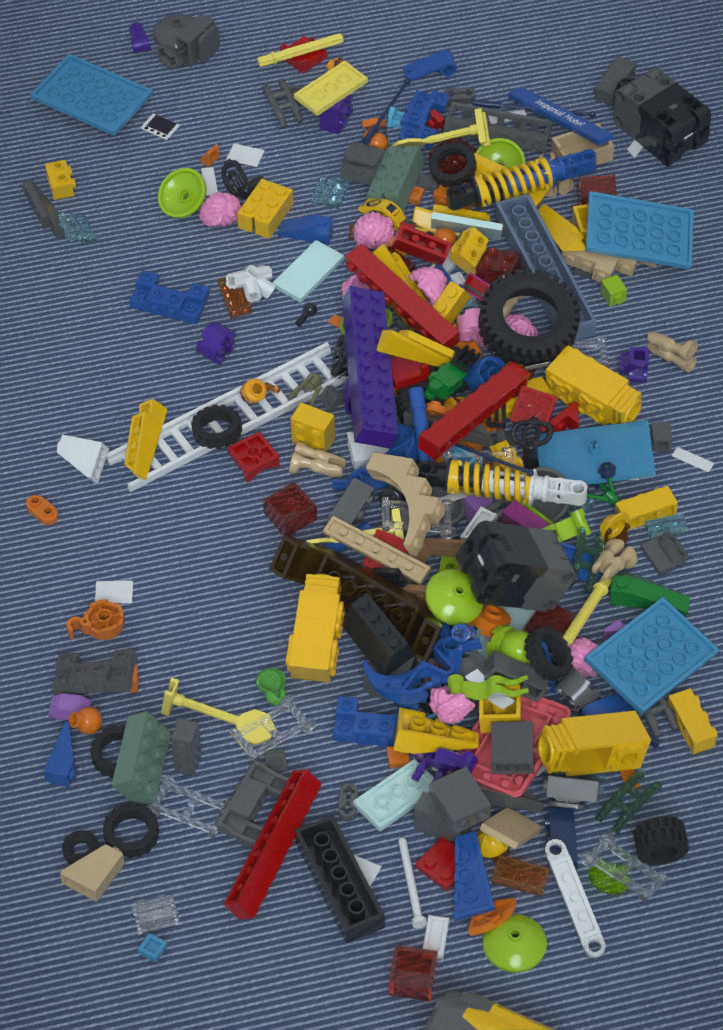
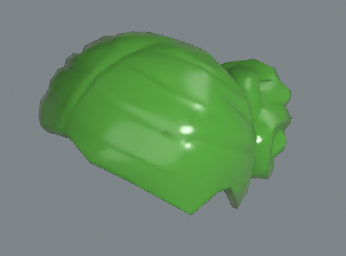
M276 668L261 670L256 676L257 688L265 694L268 703L280 706L286 697L284 672Z

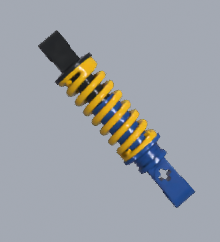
M586 149L563 157H555L553 160L543 156V158L536 159L535 162L529 161L527 165L521 163L518 167L515 165L511 166L509 170L503 168L500 172L497 170L493 171L492 174L485 173L483 176H470L469 183L447 189V206L451 210H459L471 205L481 209L486 204H492L491 196H493L495 202L501 201L500 194L506 200L510 199L509 194H512L513 197L519 196V191H521L522 195L527 194V189L535 193L537 186L540 190H544L545 187L546 189L555 188L556 181L562 182L568 178L594 172L596 170V152Z

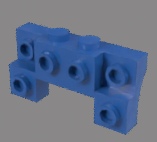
M416 90L411 103L406 105L405 113L407 114L402 116L400 125H403L398 141L408 138L424 139L428 136L436 135V129L426 127L430 116L429 113L434 109L444 113L450 94L436 90L429 94ZM433 143L425 144L423 147L432 149Z
M145 270L141 271L136 281V288L129 300L130 308L198 324L204 305L210 295L209 287L192 283L188 292L185 293L158 286L160 282L159 274Z
M338 696L333 741L358 743L360 745H378L380 747L394 746L399 707L419 711V704H398L397 715L394 716L357 712L358 698Z

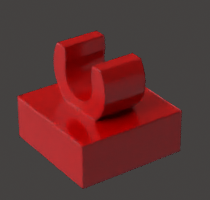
M434 109L429 113L432 119L427 122V125L436 130L440 128L444 132L445 118Z

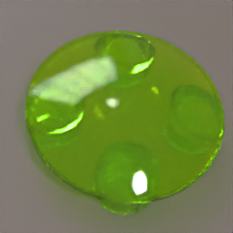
M597 860L589 871V879L592 885L599 891L609 895L624 893L630 884L627 875L628 870L622 865L617 866L604 860Z

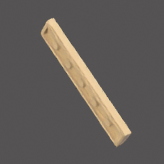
M332 516L323 529L325 535L383 566L399 568L404 577L419 585L423 584L432 570L430 566L335 516Z

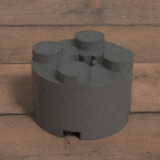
M573 667L554 687L579 713L589 703L597 701L602 696Z

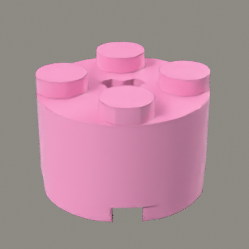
M480 308L465 310V314L461 316L459 314L456 319L460 341L475 340L478 346L488 347L489 344L485 346L482 342L483 337H480L478 318Z

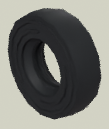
M79 830L72 832L63 841V857L69 864L77 862L99 848L98 839L89 831ZM83 842L89 846L88 851L81 855L74 853L73 847L77 843Z

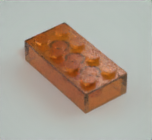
M226 277L219 278L218 288L230 319L252 314L251 304L247 301L244 288L229 289L226 285Z
M499 855L492 876V884L543 897L550 875V868Z

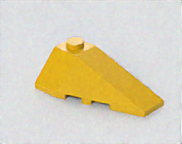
M399 707L394 735V751L418 754L436 752L440 747L451 751L478 748L479 733L458 725L451 727L441 722L438 718L432 720L425 717L426 713Z

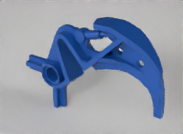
M397 423L398 436L391 448L384 454L411 458L417 463L419 457L415 444L417 443L415 431L408 425ZM363 467L353 471L348 479L332 480V489L346 490L354 477L373 487L374 490L385 488L389 485L386 482L372 479L367 469Z
M443 623V629L440 634L441 639H439L433 649L434 660L442 669L422 661L419 666L408 672L395 676H386L373 671L368 661H363L362 664L367 679L374 690L380 695L398 704H417L426 701L429 696L427 689L431 687L438 688L441 684L448 685L447 679L449 676L459 675L463 653L482 649L480 638L459 642L452 637L449 625ZM429 677L431 681L416 688L423 678Z

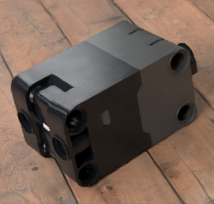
M658 67L652 68L638 78H622L617 83L613 95L615 98L613 116L615 125L642 145L666 167L680 160L682 154L689 149L696 150L708 142L711 122L709 107L700 102L694 95L686 91Z
M488 520L481 521L475 526L456 554V560L461 571L468 574L472 582L470 589L476 602L479 604L549 612L556 607L559 600L567 589L573 586L577 578L574 566L571 565L555 532L552 530L490 522Z

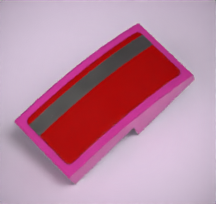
M471 272L463 284L468 293L481 301L486 289L490 288L489 283Z

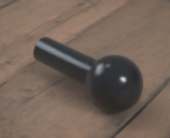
M312 302L306 303L303 307V313L296 320L295 324L301 327L309 316L317 313V306Z

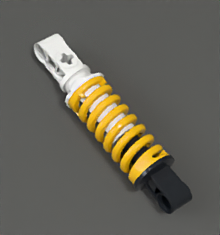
M449 458L447 464L424 460L417 465L419 468L418 477L426 478L430 486L444 488L445 494L460 495L464 490L466 496H471L474 491L475 496L478 498L484 493L487 499L492 498L494 495L497 500H501L505 496L508 502L512 501L515 496V500L518 503L523 501V503L532 505L534 500L537 499L542 500V502L549 501L581 506L587 501V484L585 482L553 478L545 475V477L538 476L537 469H533L534 475L529 477L526 473L523 472L521 474V471L516 469L514 473H510L511 468L508 466L505 467L504 472L500 471L499 465H496L494 470H490V465L485 464L484 471L480 472V463L478 462L474 464L473 471L469 470V461H465L463 469H459V466H462V461Z

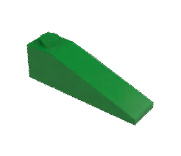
M619 571L613 576L610 605L648 609L664 597L681 614L688 615L689 596L634 573Z

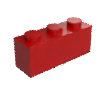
M401 224L395 234L391 248L435 265L439 263L443 265L447 259L451 243Z

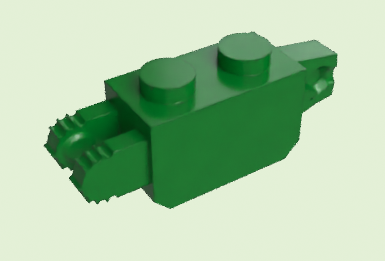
M451 361L446 365L443 363L437 372L433 371L428 377L429 383L424 393L425 398L434 400L438 397L446 400L461 387L467 373L452 365Z

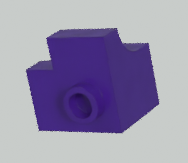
M630 347L628 353L620 354L619 373L629 374V382L647 383L649 348Z

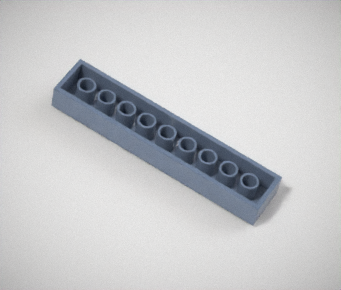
M529 193L496 202L495 217L498 223L503 225L502 231L523 271H525V268H530V273H535V269H540L541 275H544L545 271L550 272L549 278L553 279L555 275L558 276L559 284L565 281L567 283L566 290L571 288L574 291L573 296H576L578 299L577 305H580L579 313H581L575 341L596 335L597 320ZM538 298L552 327H554L558 318L557 311L549 303Z

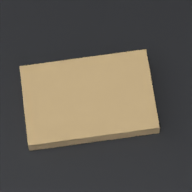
M507 807L483 822L480 830L513 849H517L539 834L543 826Z

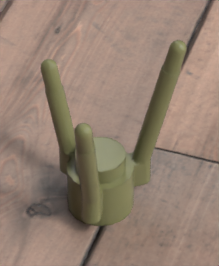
M311 372L288 395V401L292 400L303 388L309 392L315 390L310 402V406L313 407L320 390L323 388L320 385L322 382L320 376Z

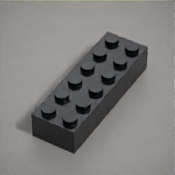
M328 816L296 829L295 843L346 944L384 929L385 915L334 816Z

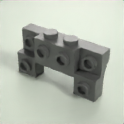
M115 650L112 661L82 663L78 652L60 653L55 664L57 674L52 684L55 695L60 693L82 694L130 691L133 683L134 667L138 659L135 650Z
M254 760L242 782H238L236 785L234 796L228 799L225 811L217 823V831L236 838V843L252 849L263 827L253 823L255 817L268 796L275 799L279 798L289 778L271 770L264 763Z

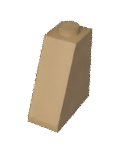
M103 845L60 872L62 884L97 902L124 866L123 853L116 847Z

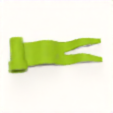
M584 508L570 513V517L542 528L543 530H554L557 533L556 536L559 542L579 534L581 538L592 534L585 518Z
M458 674L451 675L447 679L450 694L462 693L466 695L467 699L484 700L494 693H502L509 697H518L529 693L528 688L512 691L498 685L501 683L507 686H515L528 680V675L513 680L500 675H494L481 683L464 681V678Z

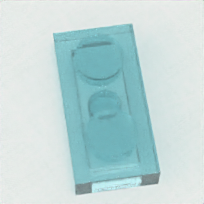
M683 514L645 521V527L650 540L657 537L660 539L665 532H670L674 536L688 533V527Z

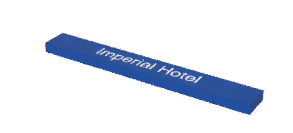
M521 86L508 93L509 99L599 146L613 139L612 133Z

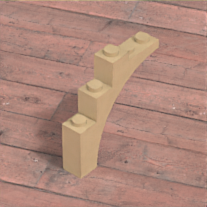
M587 251L562 252V257L567 265L592 273L591 279L601 283V280L613 276L615 271L632 277L639 262L654 268L657 266L655 263Z
M373 452L366 469L372 479L386 482L405 496L409 509V525L403 545L410 555L417 556L423 546L426 534L430 531L431 524H439L440 519L444 516L445 507L439 498L431 497L432 487L426 478L418 477L419 468L413 459Z

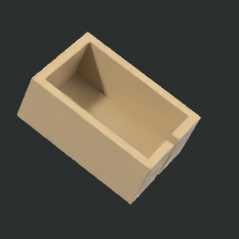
M574 132L552 138L551 152H554L557 157L591 149L596 152V166L613 160L614 145L611 140L599 146Z

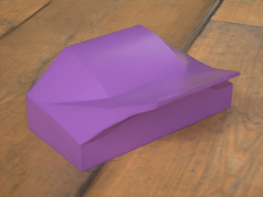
M60 693L51 699L49 718L69 720L72 712H78L85 707H92V701L81 695Z

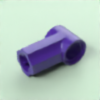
M139 22L133 23L129 27L133 53L150 51L149 38L145 34L143 24Z
M443 747L437 749L434 757L435 765L447 768L453 772L467 767L470 773H472L478 763V758L473 753L464 751L460 754Z

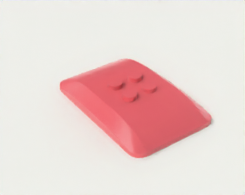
M521 696V720L533 721L534 773L492 774L491 733H481L479 719L471 730L479 733L478 748L458 750L457 753L461 754L467 751L473 753L478 758V763L471 773L478 784L503 792L511 797H519L525 792L543 766L536 747L544 725L560 724L562 718L571 717V710L565 705L543 697L538 702Z

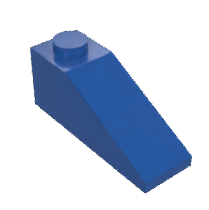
M311 215L283 220L278 236L310 242L317 240L322 244L329 245L333 235V218Z
M65 721L45 766L44 776L46 782L68 788L71 781H74L77 776V769H75L69 722Z

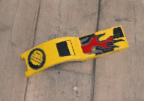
M367 199L365 204L360 205L358 211L364 214L373 210L383 212L393 222L396 232L400 225L403 224L431 236L434 234L406 218L400 207L390 200Z

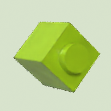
M618 275L601 280L600 292L610 307L626 302L627 288Z

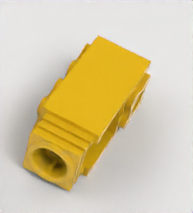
M569 345L566 346L546 368V384L551 391V395L558 397L568 406L576 401L578 403V411L591 417L597 423L605 426L609 423L612 425L633 422L641 411L642 393L631 388L628 379L596 362L594 358L584 355L576 348H572Z
M306 574L304 590H300L294 632L289 636L286 655L287 671H290L291 678L331 683L332 676L335 677L339 655L338 639H341L345 616L344 602H341L340 599L342 588L339 577L325 574Z
M623 711L562 718L560 724L544 725L536 750L548 774L561 771L565 772L567 777L639 769L642 766L651 738L636 711Z

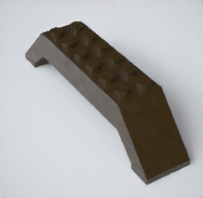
M283 535L269 568L271 572L283 579L305 585L306 574H325L339 577L342 588L340 599L341 602H344V607L350 609L351 604L368 593L416 654L414 657L428 663L443 626L439 619L431 613L427 603L338 551Z

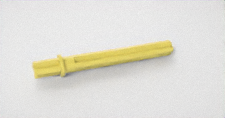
M339 33L275 53L272 51L268 55L258 57L257 63L260 67L270 64L276 65L277 62L343 43V36Z
M613 577L608 580L601 578L599 582L594 584L592 593L562 637L568 642V646L573 643L601 598L607 595Z

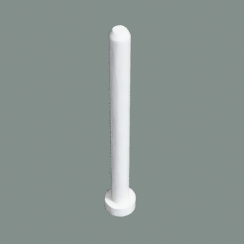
M401 837L398 843L414 915L412 926L414 928H423L427 925L426 917L422 916L407 841L404 837Z

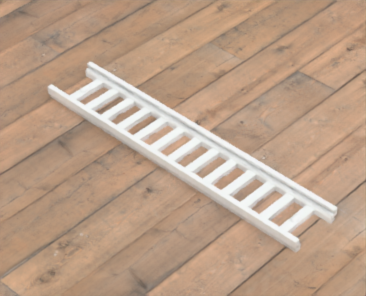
M326 342L256 378L264 382L269 391L281 404L273 409L264 398L258 404L262 407L265 414L259 417L242 400L240 396L241 385L164 424L157 446L170 462L161 466L153 456L151 463L153 471L148 473L146 480L136 476L138 479L128 483V490L132 492L216 449H208L206 446L193 449L180 433V430L188 427L192 432L191 421H193V416L197 415L199 410L202 411L207 406H221L222 404L227 407L236 403L249 419V422L242 425L241 435L298 407L301 402L306 403L310 401L315 390L306 393L301 390L296 395V398L288 401L274 382L282 379L293 391L298 384L290 374L298 371L306 379L310 374L306 366L312 363L329 380L332 377L330 370L321 360V358L331 354L329 343ZM335 377L321 384L323 388L318 396L323 394L327 385H332L335 388L345 383L349 378L334 380L337 378ZM217 421L208 423L214 433L224 431ZM172 435L186 454L178 458L164 441V438ZM128 443L107 454L106 459L110 466L122 459L125 461Z

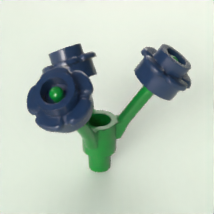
M604 462L598 469L601 478L607 479L609 489L606 488L605 483L590 484L595 489L602 488L604 493L602 496L587 493V498L602 500L614 506L620 501L611 479L616 475L615 471L617 468L614 464Z

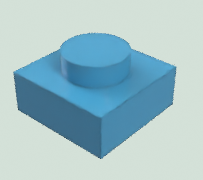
M149 933L139 946L138 953L157 962L168 947L166 941Z

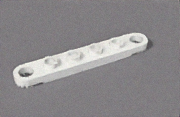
M552 839L545 846V855L584 952L591 958H599L603 955L606 947L601 931L566 849V845L561 840ZM557 845L562 851L559 855H553L549 850L550 847ZM591 942H597L600 944L601 949L598 952H592L588 945Z

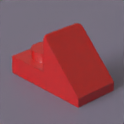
M576 401L549 421L553 427V432L565 431L566 428L570 430L578 429V403Z

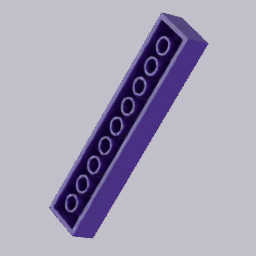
M349 286L342 299L354 442L390 449L398 436L390 354L376 350L382 330H388L384 292Z

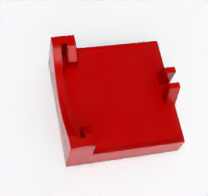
M303 36L290 46L284 43L280 46V51L315 41V38L312 37L310 40ZM320 49L284 61L304 74L328 57L327 51Z
M401 357L391 359L393 387L395 390L428 380L430 376L428 364Z
M522 385L510 417V422L515 424L518 421H529L531 417H536L539 421L549 423L558 397ZM539 426L541 433H547V428Z
M260 431L227 447L228 454L243 471L244 479L248 483L261 471L267 468L280 467L279 455Z

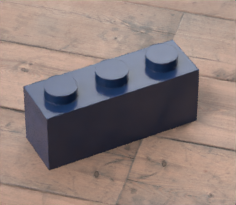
M549 808L548 816L544 817L545 829H549V834H546V844L552 839L564 842L577 872L578 857L574 808ZM557 845L550 847V852L553 855H559L562 851Z

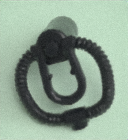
M228 159L224 161L221 170V178L226 189L233 195L243 199H247L260 180L264 179L263 176L258 175L249 181L237 160ZM235 166L240 176L235 171H230L228 176H226V171L228 168ZM232 175L236 178L239 187H237L236 183H234Z
M345 335L340 336L338 339L337 348L332 357L331 376L338 375L343 364L347 363Z
M531 417L529 421L522 420L516 422L510 430V438L514 443L523 447L524 467L526 469L537 468L538 447L546 445L551 440L553 427L548 422L539 421L536 417ZM525 426L522 430V439L519 440L515 435L518 427ZM539 426L547 428V436L539 441L541 435V428ZM528 429L537 430L535 439L530 437L526 439V431Z

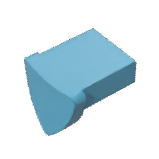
M391 106L388 114V127L392 126L402 129L403 125H400L401 119L407 113L400 112L396 107Z

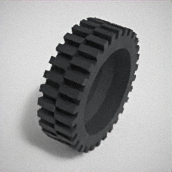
M525 268L524 273H521L520 269H515L514 275L510 271L506 272L505 278L501 275L497 278L496 282L493 281L490 284V288L486 289L485 295L482 298L478 318L480 337H483L482 342L485 346L489 344L488 351L490 353L496 351L495 357H504L503 362L508 365L512 361L518 365L523 364L524 368L529 365L550 361L552 363L566 346L569 345L571 347L574 344L581 318V313H579L580 305H577V297L573 296L574 291L571 288L566 290L567 283L565 281L560 284L558 283V276L555 275L551 279L549 278L550 272L545 271V274L541 275L540 269H535V273H530V268ZM518 296L540 298L553 306L557 311V322L549 332L543 335H521L512 330L506 323L503 316L504 304L507 300Z

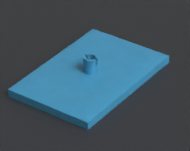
M68 54L30 94V99L115 136L153 95V90L72 54Z
M590 191L588 195L585 251L690 270L692 267L694 210Z
M648 420L553 432L551 440L546 445L538 447L539 467L555 469L563 474L566 479L581 480L587 485L608 482L607 479L601 478V475L598 473L600 465L604 462H611L617 468L615 471L616 475L611 478L612 482L656 476ZM547 433L541 434L539 441L543 440L547 436Z
M662 597L585 656L584 661L642 715L715 657L720 650Z

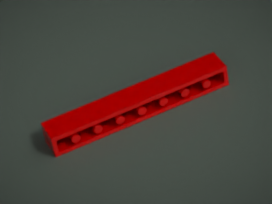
M362 243L345 255L347 270L356 274L359 281L368 285L370 290L384 292L385 305L391 306L396 315L403 317L408 326L415 328L419 335L449 349L460 342L459 331Z
M511 362L508 366H503L498 374L492 375L488 382L481 384L463 402L457 403L453 410L447 411L428 430L422 431L418 438V449L436 461L517 395L522 385L527 386L530 372L515 362Z
M307 769L292 771L223 904L239 920L253 919L258 913V909L266 897L280 865L284 862V857L293 844L295 830L301 828V824L308 814L313 800L318 795L322 784Z

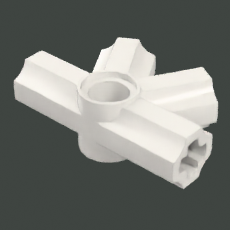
M248 265L245 270L229 273L226 276L228 288L237 289L243 287L247 301L252 303L259 301L262 296L266 299L269 298L276 287L269 281L273 277L270 266L262 265L255 267Z

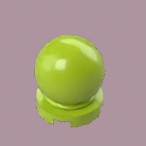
M507 625L497 626L492 631L494 635L491 638V642L487 641L486 652L488 658L494 651H497L530 665V661L526 658L527 652L524 650L526 645L525 639L529 633L523 630H516Z

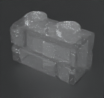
M162 894L156 899L149 901L143 899L131 905L138 935L180 925L173 895Z

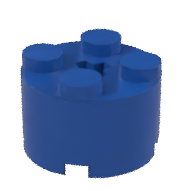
M484 357L472 365L464 380L474 393L481 384L488 382L492 375L498 374L506 364L498 357Z

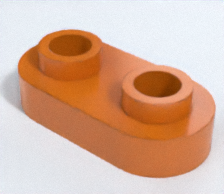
M437 401L426 403V413L444 416L447 411L450 412L454 409V407L441 406V403Z
M33 495L26 500L27 511L42 524L52 525L57 522L59 518L57 509L42 496Z

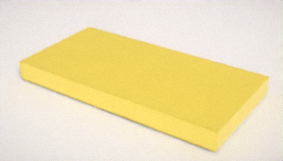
M343 61L294 93V99L318 116L368 83V78L349 63Z

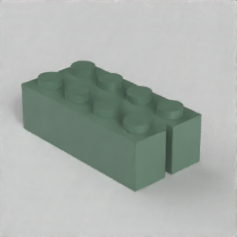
M402 146L387 147L368 190V199L386 198L398 205L401 210H405L425 163L420 146H405L404 148Z
M147 711L128 716L112 781V786L122 795L126 794L125 797L132 803H135V805L156 802L171 732L161 723L158 724V720Z

